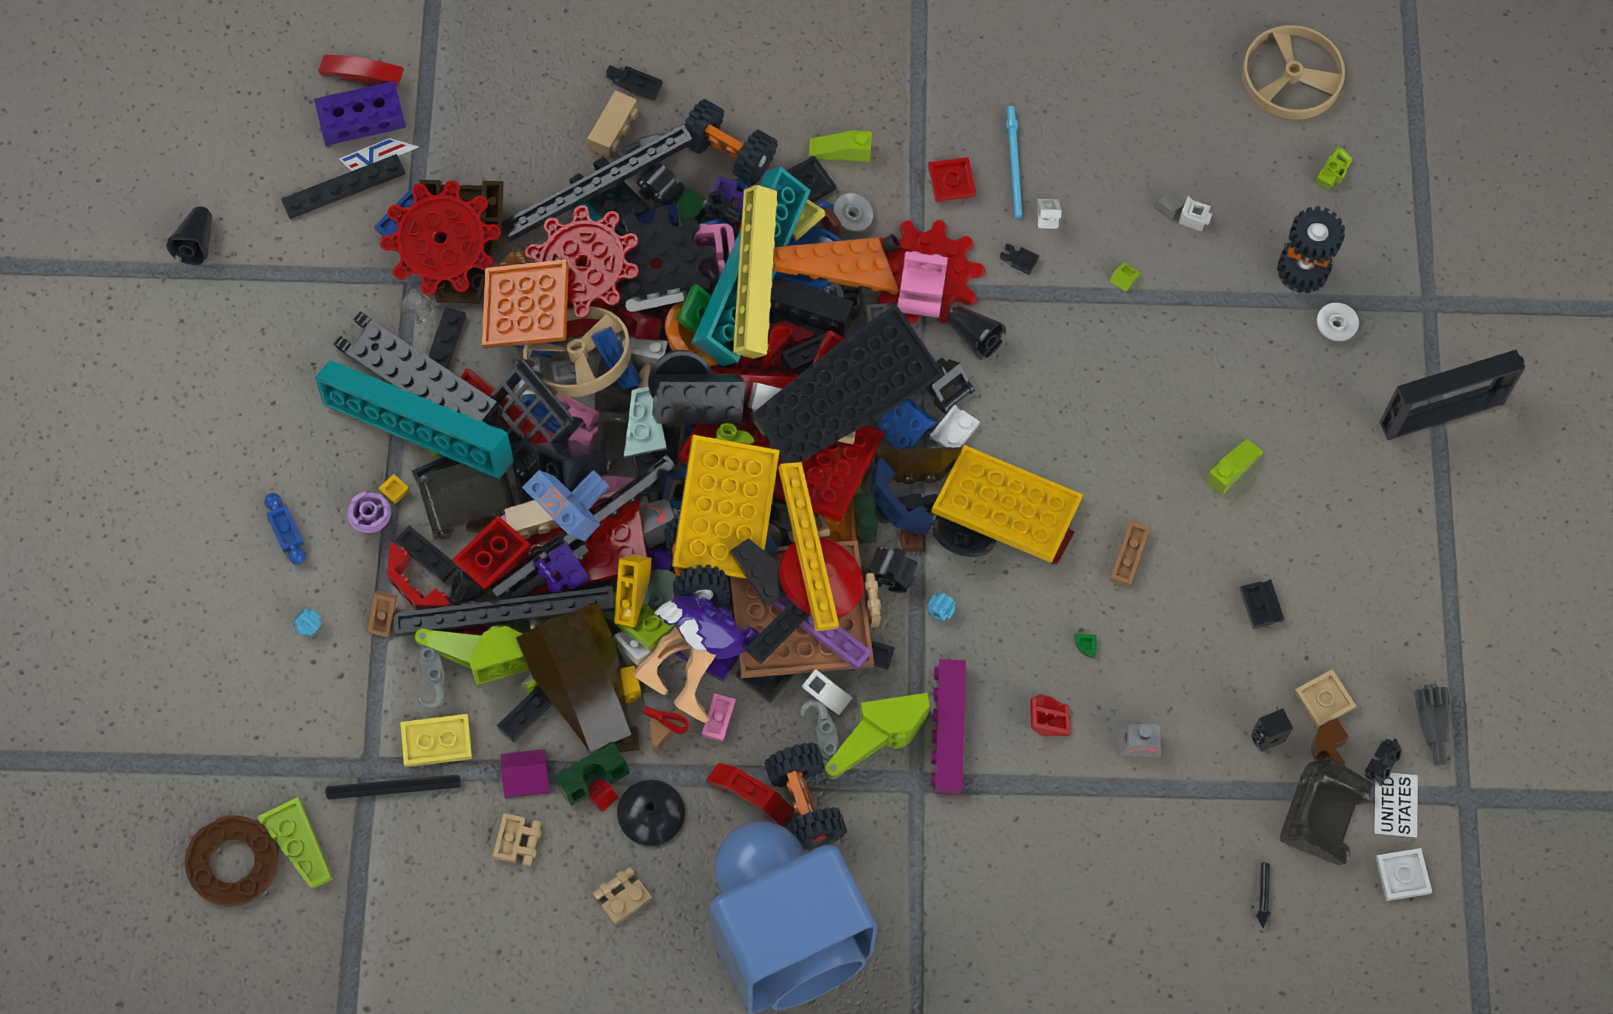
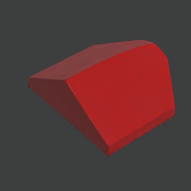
M777 325L769 331L767 355L762 356L761 369L763 371L788 346L793 330L792 327Z
M1042 694L1030 699L1031 728L1041 736L1070 735V713L1067 704H1062L1054 698Z

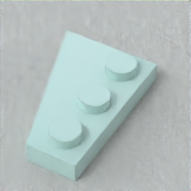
M648 387L632 390L624 458L667 449L662 424H657L652 416L653 398Z

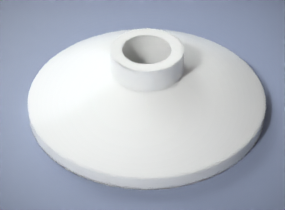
M1330 303L1319 311L1317 327L1321 334L1330 340L1346 341L1356 334L1359 327V319L1356 312L1348 305ZM1337 323L1340 327H1336L1333 324Z

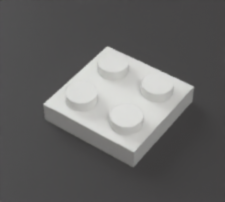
M1421 848L1381 854L1375 857L1386 901L1432 893Z

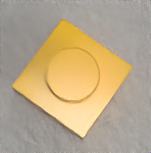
M395 474L378 488L379 492L393 505L410 491L409 487Z

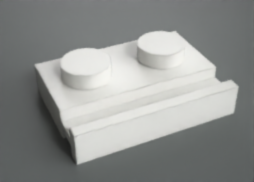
M954 405L931 433L929 439L937 442V445L940 447H962L979 426L980 421Z

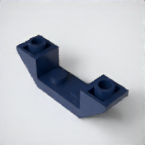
M880 458L872 473L871 498L896 528L922 535L928 534L934 523L931 515L922 506L910 512L906 510L904 504L898 500L891 488L888 487L895 472L883 458Z

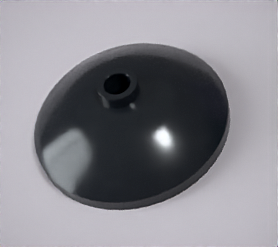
M688 350L672 351L659 358L651 368L648 377V389L653 398L655 374H712L707 362L697 353Z
M939 515L934 520L932 526L934 537L942 547L956 555L963 557L983 556L991 552L996 544V539Z
M644 780L633 784L623 793L617 807V819L622 832L631 841L643 846H657L670 841L680 831L685 818V807L680 794L671 785L659 780ZM649 805L655 807L653 811H648L646 808Z

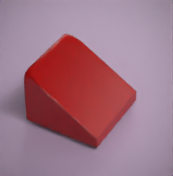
M601 778L588 788L590 796L587 798L601 812H604L618 799L614 789Z

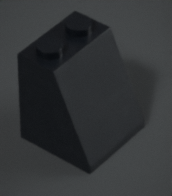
M576 440L537 443L534 445L538 470L557 478L570 492L593 470L600 477L608 473L605 454Z

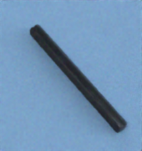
M456 774L327 786L325 794L326 798L330 800L461 787L460 775Z

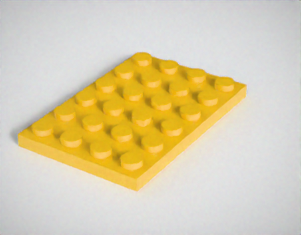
M697 435L692 436L672 567L687 569L692 566L695 569L697 568L696 565H701L702 567L711 565L712 569L715 566L719 567V571L723 570L727 576L747 579L729 551L748 538L765 550L780 450Z
M964 445L931 512L1052 563L1078 509L1083 494Z

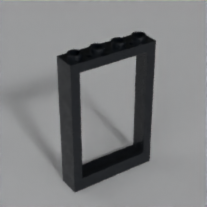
M1516 349L1397 386L1379 422L1387 440L1504 405L1525 370V360ZM1492 380L1488 386L1411 409L1415 403Z

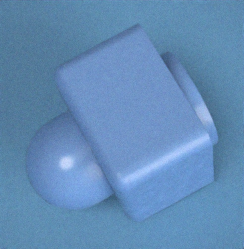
M766 821L744 824L736 828L724 839L715 859V878L721 894L716 896L710 905L711 938L748 1014L759 1012L770 1006L774 1010H785L806 1003L843 984L865 966L866 959L874 951L878 925L837 847L823 845L806 853L799 840L789 830L776 823Z

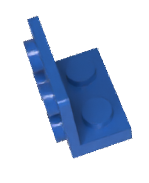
M909 398L892 411L886 413L875 429L885 432L883 438L897 449H913L926 430L934 429L939 421Z

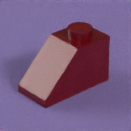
M619 307L617 317L622 320L630 336L645 340L659 339V334L662 330V319L651 313L642 311L630 312L626 307Z

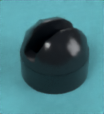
M890 234L883 240V248L888 252H894L901 248L900 242L894 234Z

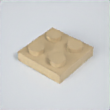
M1333 669L1298 687L1294 691V694L1317 729L1356 708V704Z

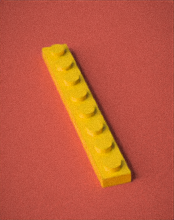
M802 462L780 464L778 467L815 631L837 629L839 627Z

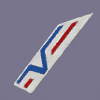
M388 138L339 158V160L351 171H354L397 154L399 156L419 147Z

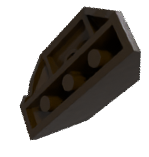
M961 447L875 451L874 463L876 465L878 460L883 458L895 472L892 479L897 483L913 484L919 481L934 483L941 480L953 468L958 456L961 454Z

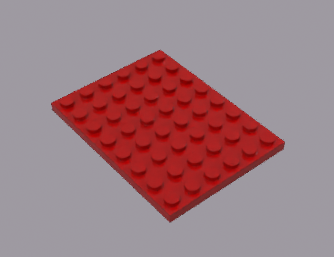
M744 404L742 423L730 424H733L738 431H746L753 437L754 443L750 445L772 449L750 418L753 409L748 408V404ZM697 424L680 452L678 461L688 465L693 435L715 439L717 437V430L722 424ZM865 425L856 430L853 444L837 441L801 461L814 513L838 522L842 521L875 455V451H877L883 440L885 432ZM778 458L773 497L786 502L778 468L782 463Z

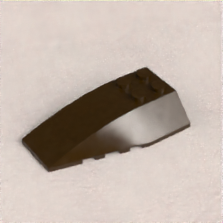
M441 180L419 181L420 184H424L427 187L428 192L432 195H439L444 190L445 185H442ZM482 181V185H460L459 197L461 200L468 202L477 196H484L487 199L488 206L481 213L480 219L484 224L499 226L501 230L503 223L504 182ZM442 233L435 237V241L442 244L447 239V236ZM498 239L487 241L484 244L483 250L490 257H493ZM477 267L471 268L468 271L469 288L465 292H458L448 280L441 281L435 292L436 302L479 304L485 285V271Z
M598 603L574 610L516 637V641L534 681L541 687L547 698L554 704L560 715L567 721L573 732L590 753L631 735L616 643Z

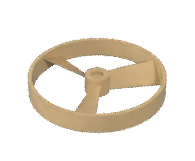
M1296 25L1279 26L1260 34L1249 46L1242 66V80L1250 98L1266 112L1280 118L1292 120L1311 118L1326 111L1338 98L1345 78L1344 62L1336 46L1321 33ZM1290 35L1307 38L1322 46L1335 61L1339 74L1303 68L1300 62L1294 61ZM1274 37L1287 64L1282 77L1256 91L1248 75L1247 60L1259 44ZM1300 81L1333 95L1319 106L1302 110L1287 109L1270 102L1287 82L1295 84Z
M590 306V312L586 318L599 319V321L581 339L570 341L567 344V348L546 342L525 344L523 357L530 360L532 350L568 351L570 360L575 363L577 384L560 385L544 379L542 381L546 386L557 390L556 396L580 397L596 393L615 382L623 374L631 358L632 347L629 334L619 317L608 310ZM574 307L567 308V321L582 319L574 314ZM611 326L615 334L619 332L624 334L626 338L625 349L615 366L604 375L595 379L586 360L588 352L597 347L591 336L593 333Z

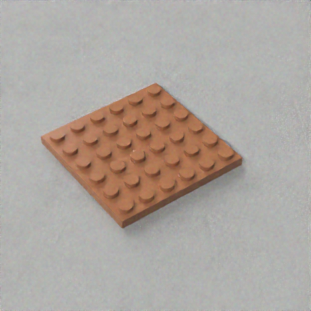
M857 540L836 542L854 557L861 569ZM790 546L778 547L779 550L770 556L780 563L783 554ZM729 576L734 620L743 630L747 626H751L761 633L781 612L771 604L765 607L759 596L752 591L753 587L747 579ZM863 589V594L858 604L851 612L838 618L839 627L872 651ZM800 626L761 665L747 651L738 654L741 678L809 673L815 669L820 672L855 669ZM873 651L860 668L874 666Z

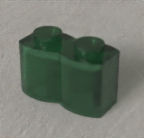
M860 493L854 497L853 509L856 521V538L860 544L874 543L877 539L878 519L875 515L876 503L872 493Z

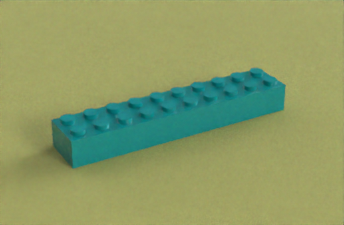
M780 166L765 172L760 184L762 187L777 191L774 247L788 245L811 191ZM741 230L691 342L721 366L736 363L741 356L733 353ZM772 269V280H773V278H774V276H775V273H776V271H773V269Z
M329 360L315 376L323 405L498 479L502 477L514 462L508 435L503 429H497L483 421H477L466 414L453 411L447 406H441L430 399H424L413 392L404 391L393 384H387L376 377H370L359 370H353L342 363H336L332 360Z

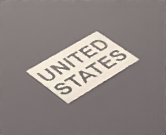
M1391 773L1389 778L1385 779L1382 786H1379L1375 778L1374 834L1417 838L1418 775Z

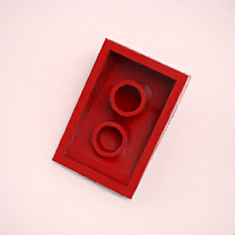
M498 515L452 561L485 590L514 569L529 554L530 543Z

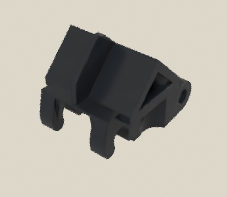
M940 358L936 363L944 375L928 385L926 389L935 398L934 404L944 414H947L953 405L967 394H972L975 389L969 382V378L961 363L951 359L945 361L943 358ZM951 385L954 387L957 385L962 386L959 391L944 402L942 397L944 390Z
M458 567V570L461 572L454 576L450 590V603L454 606L462 605L463 601L468 602L484 596L487 588L484 590Z

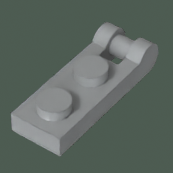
M680 288L667 290L668 294L660 296L659 292L648 294L647 299L643 300L639 297H633L626 302V309L634 312L685 301L687 290L680 292Z

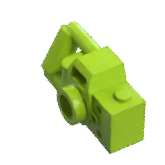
M1337 147L1317 176L1315 184L1330 191L1331 187L1333 188L1335 183L1341 184L1352 162V157L1342 147Z

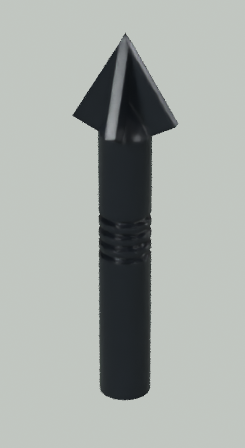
M1266 862L1261 863L1259 911L1256 914L1262 928L1265 927L1271 915V912H1268L1270 863Z

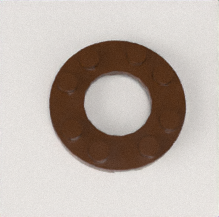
M238 815L215 819L216 821L199 829L191 839L185 855L187 878L198 895L212 904L232 907L249 903L264 893L275 877L278 867L276 844L267 829L251 818ZM229 840H239L246 843L254 854V866L251 872L235 883H225L218 880L210 869V857L214 849L221 843Z

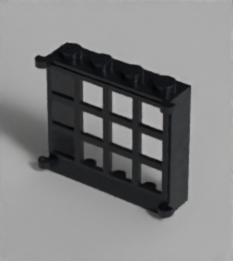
M515 358L512 361L516 366L515 369L489 396L497 401L498 404L508 394L512 398L503 408L499 405L496 416L491 421L488 419L486 424L494 427L501 417L511 426L506 431L508 437L515 431L523 440L515 450L511 447L514 459L513 464L515 465L514 469L522 477L527 475L534 476L538 471L535 447L530 440L540 430L548 442L567 441L584 420L572 416L568 412L570 406L566 402L559 401L555 396L558 393L557 390L545 385L542 381L545 376L532 369L535 365L534 361L523 358L519 361ZM523 379L525 384L515 394L513 389ZM529 387L537 398L527 408L519 397ZM516 402L524 412L513 422L506 411ZM542 402L550 412L539 422L531 412ZM528 416L536 427L526 437L518 426ZM552 416L562 425L553 436L543 427ZM526 445L535 455L527 464L518 455Z

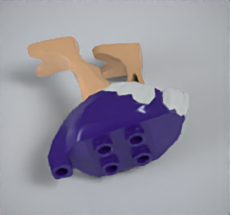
M676 596L673 600L663 604L655 611L656 616L662 618L665 624L675 625L676 627L670 634L661 638L655 651L640 663L633 672V675L662 695H666L668 689L664 684L665 680L657 672V667L670 654L680 650L691 649V656L685 666L686 684L675 699L674 704L690 716L703 723H707L710 719L705 712L706 708L698 701L695 695L701 677L714 658L725 659L744 653L746 651L745 648L760 633L751 626H747L744 630L741 629L729 610L724 607L719 609L713 606V603L705 597L700 599L696 596Z

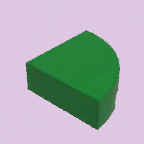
M1075 633L1074 642L1077 649L1087 657H1096L1097 635Z

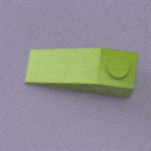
M851 130L811 138L809 158L815 156L817 159L870 162L872 132Z
M1247 438L1217 463L1209 472L1206 483L1222 496L1263 454V451Z

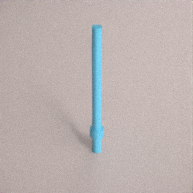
M1008 106L1006 131L1009 134L1014 217L1022 218L1017 145L1018 121L1015 117V107Z

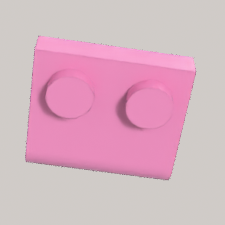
M700 224V229L694 236V242L698 246L710 245L715 248L719 279L725 266L723 246L727 248L729 257L735 243L733 228L729 224Z
M917 251L905 253L898 308L902 313L939 318L948 258L938 254L925 255Z

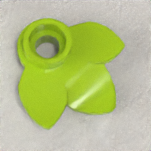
M730 423L722 424L718 428L717 437L715 438L747 445L754 443L753 437L748 432L738 431Z

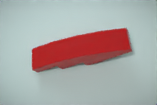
M324 54L318 72L322 76H339L343 81H360L364 86H373L395 81L396 86H398L404 68L366 58Z

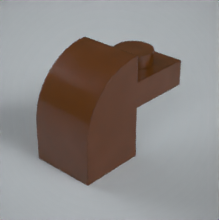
M1337 718L1323 725L1311 743L1313 758L1316 759L1322 756L1325 767L1331 770L1333 774L1340 772L1345 765L1336 748L1345 744L1349 737Z

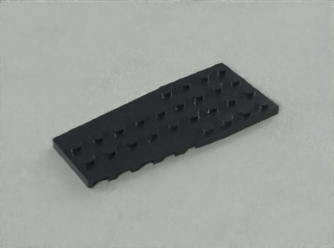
M895 304L844 338L754 411L750 418L770 447L780 450L779 460L782 464L797 463L892 411L939 379L944 373Z

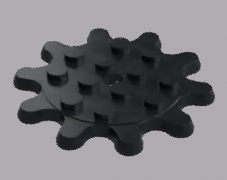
M660 206L655 210L654 219L650 223H642L632 213L624 216L623 224L627 231L626 234L632 233L638 237V245L627 252L625 260L628 263L635 264L639 272L635 279H622L617 282L616 285L620 288V301L614 306L617 311H619V307H626V302L633 297H639L643 300L647 299L648 294L657 292L662 296L668 294L667 290L680 288V292L687 290V295L695 284L699 285L706 292L711 291L713 282L701 273V266L703 263L711 261L716 257V250L713 246H698L694 242V236L700 229L698 220L691 218L683 225L675 226L671 223L670 211L665 206ZM653 259H659L663 262L660 269H653L651 267ZM676 303L644 309V312L651 313L659 318L663 308H672Z

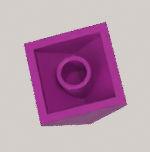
M545 749L500 754L505 798L550 793Z

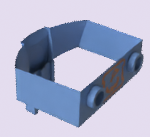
M538 470L522 488L569 535L585 541L600 525L589 509L610 486L593 470L570 492L557 478Z

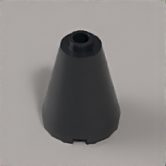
M202 206L192 209L167 241V251L172 257L178 256L182 259V263L189 265H200L207 259L212 213Z
M962 306L952 308L948 314V323L980 360H983V356L986 358L990 357L1001 346L1003 342L1000 339L1002 333L1006 335V326L1001 322Z

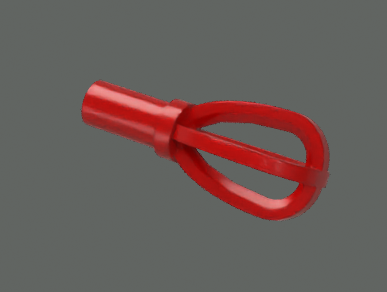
M645 706L643 710L644 715L662 722L664 726L675 733L684 734L690 726L688 718L684 715L673 712L665 713ZM665 718L684 723L685 727L677 726L667 721Z

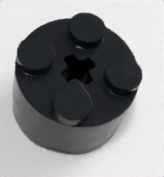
M661 163L649 167L637 180V185L641 188L639 193L645 199L651 198L655 201L654 204L657 208L660 206L669 208L679 195L685 191V187L681 181L677 183L674 179L676 175Z
M877 547L868 569V574H874L878 587L881 588L883 584L889 586L888 591L905 593L909 588L918 563L905 556L906 552L902 549L894 548L892 551L883 547Z

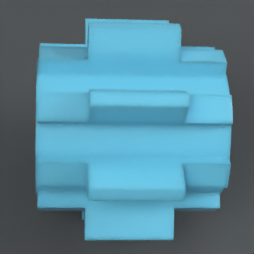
M939 592L937 596L933 595L928 602V613L938 621L944 622L946 618L950 619L955 612L954 606L956 602L945 593Z
M304 608L292 621L296 625L294 629L300 635L305 634L307 637L315 633L322 624L319 620L321 616L314 609L309 610L308 608Z

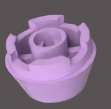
M362 492L357 494L351 500L347 511V517L352 527L367 534L381 531L391 516L389 502L377 493Z

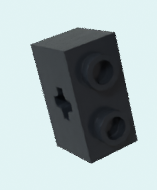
M1282 708L1260 717L1252 730L1251 737L1254 744L1259 746L1262 752L1286 742L1293 726Z

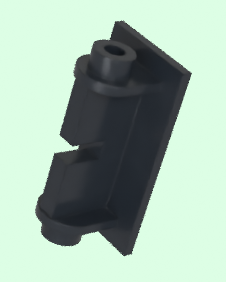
M1396 738L1393 741L1390 739L1382 741L1374 754L1380 760L1372 758L1365 769V777L1369 780L1376 778L1379 786H1382L1385 779L1389 778L1393 765L1401 757L1402 749Z

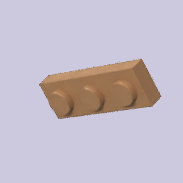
M1130 521L1109 581L1131 587L1151 529L1150 527Z

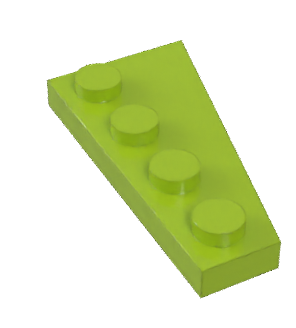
M614 592L615 607H616V594H617V593ZM642 604L636 627L615 624L650 652L657 647L662 637L670 634L676 627L675 625L665 624L663 619L658 618L655 611L645 604ZM615 610L602 612L605 617L614 623Z
M299 797L257 816L310 888L314 889L333 879Z

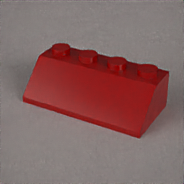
M710 367L712 374L741 375L745 381L744 404L749 403L754 382L783 389L799 376L796 372L791 373L789 370L766 369L763 371L756 368H739L734 370L732 367Z

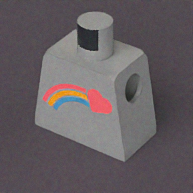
M666 499L640 505L643 534L649 549L666 541L664 532L665 528H667L666 525L672 523L673 518L679 519L681 506L672 509L670 502Z
M1128 724L1118 734L1119 756L1161 757L1160 725Z

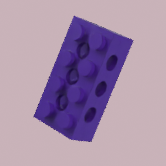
M395 81L314 99L325 146L406 128Z

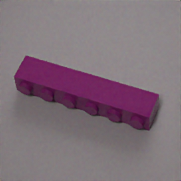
M939 659L938 666H934V680H938V685L933 688V701H937V709L933 708L932 722H936V730H932V743H936V750L931 752V764L935 765V773L931 772L930 786H934V794L961 795L963 789L966 660Z

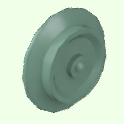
M652 570L643 604L656 611L663 604L673 600V581H675L676 574L668 570Z

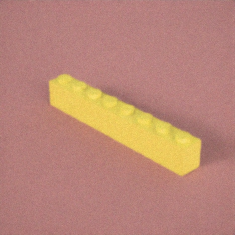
M759 185L744 190L733 347L734 354L753 359L767 355L777 207V191Z

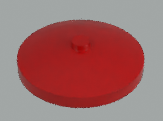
M819 537L837 618H840L851 612L862 597L864 589L862 572L854 557L845 548L832 540ZM794 542L781 558L779 565L780 582L789 599L802 611L812 615L796 543Z

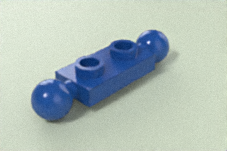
M270 493L264 499L265 506L272 510L266 513L283 553L290 551L288 555L289 561L294 565H300L306 560L305 551L298 548L304 545L287 505L280 507L282 504L281 497L276 493Z

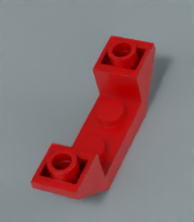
M393 542L389 550L387 576L389 582L415 610L451 606L449 596L445 592L440 593L436 588L425 597L416 587L412 589L408 584L410 581L402 573V571L410 566L408 561L409 554L402 546L398 548Z
M717 763L706 779L708 784L724 794L728 790L763 811L765 819L780 826L785 825L794 811V808L775 790L737 767Z

